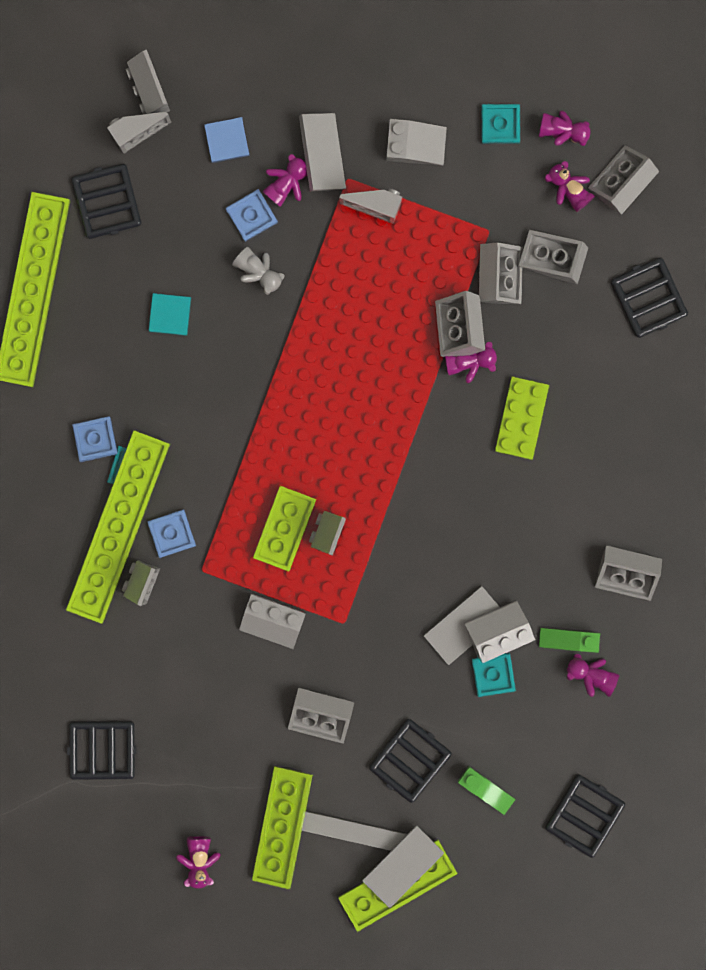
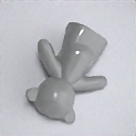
M246 247L232 264V266L244 270L247 274L240 277L242 282L260 281L261 286L264 288V293L267 295L270 292L276 291L284 279V274L269 270L270 257L268 253L263 254L261 262L249 247Z

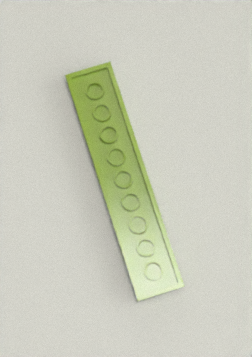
M35 192L31 193L0 349V381L29 387L34 386L70 199Z
M133 431L66 609L67 611L103 624L168 452L169 443Z

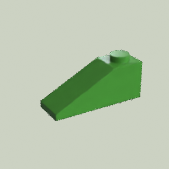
M540 628L539 647L599 653L600 633Z

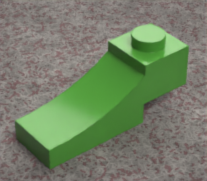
M470 766L467 767L458 780L460 785L503 815H505L516 800Z

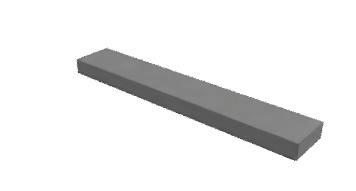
M308 811L305 812L302 831L390 851L407 835L402 832Z

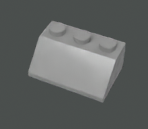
M144 50L127 61L129 68H126L129 79H134L135 86H132L136 97L140 96L142 103L139 104L142 114L169 112V106L147 50Z
M625 145L588 189L609 208L622 215L659 171L648 157Z
M503 243L480 244V302L521 304L522 268L519 267V262L523 253V247Z
M464 291L435 301L440 355L443 357L465 356L485 351L480 295Z
M606 546L601 558L595 588L651 601L661 576L662 559Z
M251 594L239 630L294 649L306 613Z
M517 600L464 623L476 655L482 663L535 640L529 622Z
M298 688L288 729L344 744L354 702Z

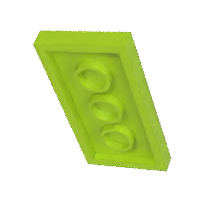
M511 377L495 452L533 460L549 385Z
M280 486L253 558L290 571L316 499Z

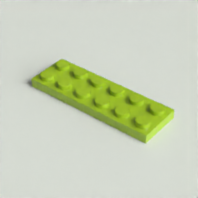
M278 766L274 767L252 878L253 881L285 889L291 888L313 774Z
M438 839L434 843L444 854L391 908L364 882L338 897L357 932L458 874Z

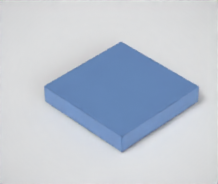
M242 117L204 124L212 163L250 156Z
M259 189L226 208L245 242L278 223Z
M110 416L72 424L80 462L118 454Z
M185 510L148 521L159 558L196 546Z

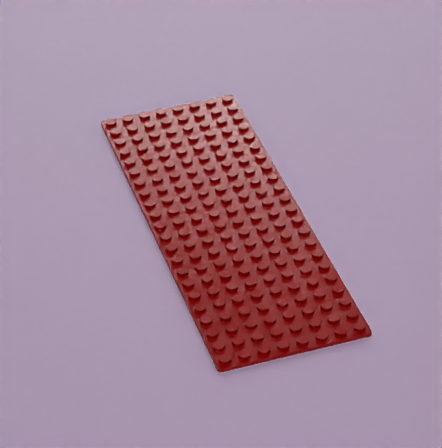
M347 179L345 182L346 189H343L341 194L376 191L379 189ZM402 198L393 224L340 204L339 199L202 567L204 573L336 622H346L443 360V356L440 355L435 301L468 291L480 260V244L486 243L489 230ZM280 486L316 499L290 571L253 558ZM324 511L346 518L333 555L312 548V543L309 542L312 532H317L319 525L315 523L319 513L323 514Z

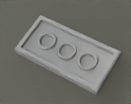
M335 113L299 115L310 192L346 189Z
M481 586L428 631L424 637L444 661L450 665L472 646L464 623L500 607Z
M416 825L362 881L391 908L444 852Z

